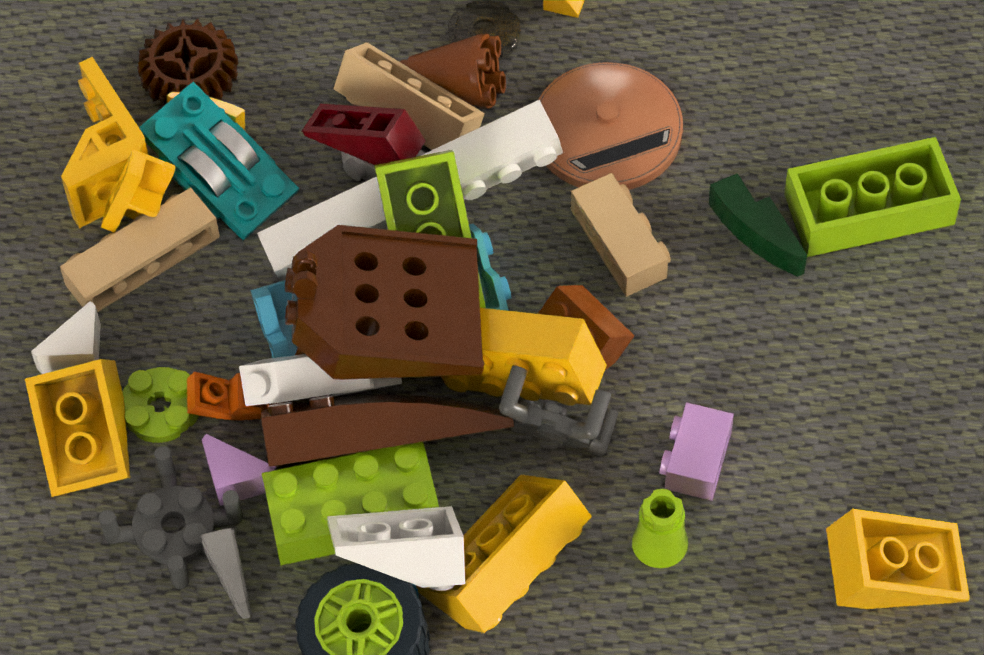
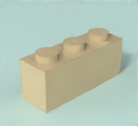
M610 173L571 191V211L626 297L667 278L668 263L671 261L668 249L662 241L657 242L655 240L649 220L644 213L638 214L633 206V199L626 185H620L614 175Z

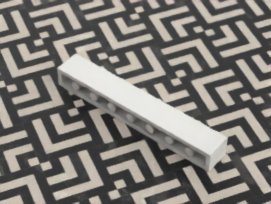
M537 100L423 155L453 150L464 200H473L482 196L492 186L516 180L521 176L522 172L535 166L543 167L552 163L558 155L563 153V150L550 119L540 100ZM377 177L257 233L273 270L280 281L285 280L287 268H292L293 256L337 225L387 230Z

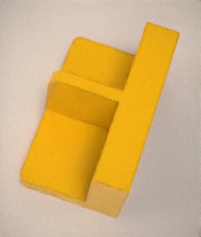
M133 149L106 204L101 228L115 233L123 216L132 219L141 214L156 217L160 211L163 195L174 175L175 166Z

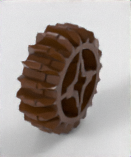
M183 18L179 26L174 27L168 22L166 31L163 32L155 29L154 39H145V49L139 50V66L137 69L139 77H141L142 87L145 89V92H149L153 102L160 100L163 106L167 104V95L169 93L181 92L192 82L208 97L222 101V91L231 92L232 81L237 80V65L239 62L238 56L235 54L234 44L231 39H227L223 29L216 30L212 22L202 27L198 18L192 25H187ZM189 58V59H190V62H189V70L187 71V70H186L187 59Z

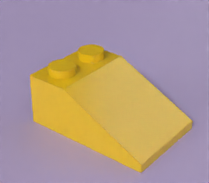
M99 359L25 379L51 497L130 478L124 396L115 360Z
M852 509L826 528L837 606L876 609L958 603L970 600L957 523Z

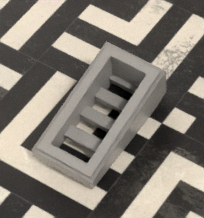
M227 528L202 534L201 540L205 555L235 610L242 619L250 618L252 612L234 530Z

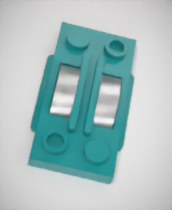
M192 82L143 123L139 129L145 137L146 144L159 156V159L175 166L172 178L184 190L191 187L216 219L221 218L236 235L245 240L295 196L300 188L276 165V162L247 132L224 112V109L218 107Z

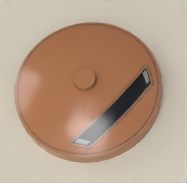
M611 62L580 66L556 78L548 85L538 99L559 137L563 153L558 155L546 167L560 179L578 188L610 173L614 175L620 185H626L628 190L643 186L660 176L674 161L680 149L683 117L678 101L661 80L640 68Z

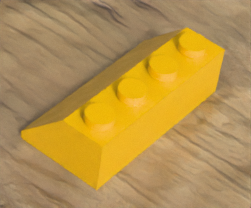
M520 475L463 535L465 584L454 585L452 589L445 591H436L429 587L422 588L416 585L418 593L465 629L485 633L501 621L502 614L514 601L522 598L528 592L530 583L541 572L554 564L556 555L566 544L579 537L582 533V527L592 516L565 480Z

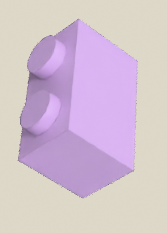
M686 402L682 417L675 416L672 423L670 439L675 440L672 451L665 450L661 461L659 474L666 475L665 489L713 500L732 432L734 414Z

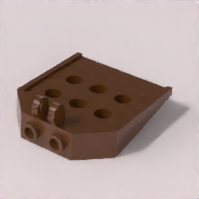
M337 225L293 256L292 268H287L285 278V292L292 293V300H287L285 325H292V343L331 378L345 380L482 375L484 361L482 356L477 239Z

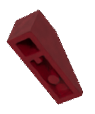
M320 103L301 131L305 137L373 165L416 157L426 142L406 110L397 108Z

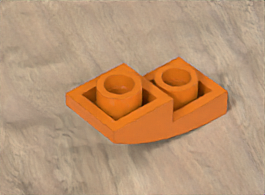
M194 371L187 378V413L241 421L261 419V410L268 409V404L245 406L240 373L227 380Z

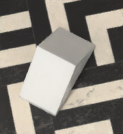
M91 301L31 351L39 372L45 374L99 360L101 323L96 306Z

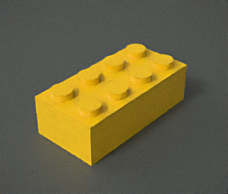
M480 308L482 356L484 361L482 375L441 376L446 386L454 391H479L498 397L504 393L512 366H519L528 370L520 397L529 401H537L539 399L558 401L569 406L575 404L591 405L595 390L599 387L607 365L584 319Z

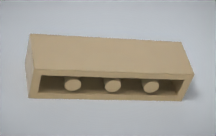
M366 42L348 49L344 53L334 90L344 95L350 103L357 106L405 109L425 138L426 142L424 145L431 150L480 128L485 113Z
M190 187L180 194L169 197L160 206V211L156 217L141 214L131 224L116 233L106 235L99 243L86 251L71 256L66 263L60 266L65 285L82 307L91 301L96 306L97 312L220 238L217 220Z

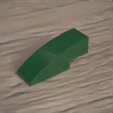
M738 173L710 184L708 204L720 221L738 240L763 259L794 276L799 277L805 273L807 254L770 196L756 202Z

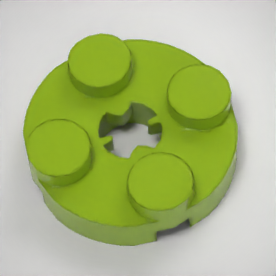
M156 367L132 373L129 376L128 384L122 391L125 404L126 426L129 430L144 441L164 443L175 440L190 426L192 427L199 416L187 413V378L190 374L183 370L168 367ZM164 397L165 401L171 402L169 408L164 406V411L155 412L154 406L150 405L152 401H156V398Z

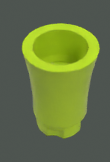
M667 489L654 490L650 497L643 500L639 510L637 528L632 537V548L636 557L642 563L653 568H668L677 564L683 559L688 549V538L685 532V510L682 500L675 497L671 490Z

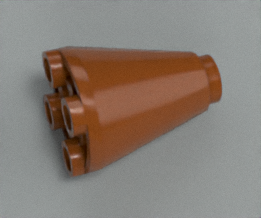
M488 33L478 34L409 56L408 59L400 61V63L475 108L489 109L493 107L496 103L497 94H504L506 90L505 73L499 71L498 58L501 55L499 36H490Z

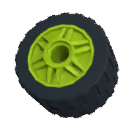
M358 563L344 564L338 566L333 571H327L321 575L320 579L315 584L312 583L307 589L304 599H301L295 628L298 635L296 637L302 655H429L430 634L420 599L417 598L415 589L406 581Z

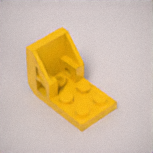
M93 57L79 62L82 79L78 80V84L83 95L88 100L84 102V107L93 123L100 122L85 129L61 175L72 217L79 228L104 216L106 204L132 150L135 149L149 155L143 133Z

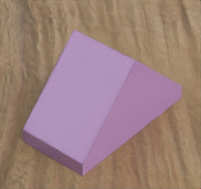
M205 434L202 443L220 506L224 505L222 500L223 494L229 490L236 491L240 500L266 493L262 473L277 470L275 466L269 467L267 462Z

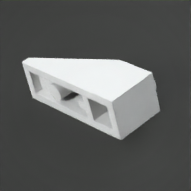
M306 354L262 359L239 366L245 406L287 402L375 387L374 379H333Z

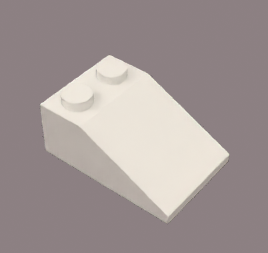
M452 506L327 516L336 556L422 588L429 587L432 590L445 591L452 589L454 585L465 584L464 536Z

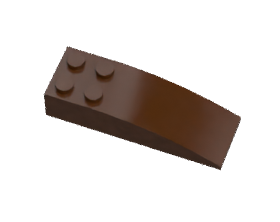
M333 394L312 397L309 398L307 403L293 405V401L268 404V409L261 410V421L269 467L514 427L513 419L503 415L500 409L464 401L427 396L366 395L334 398Z

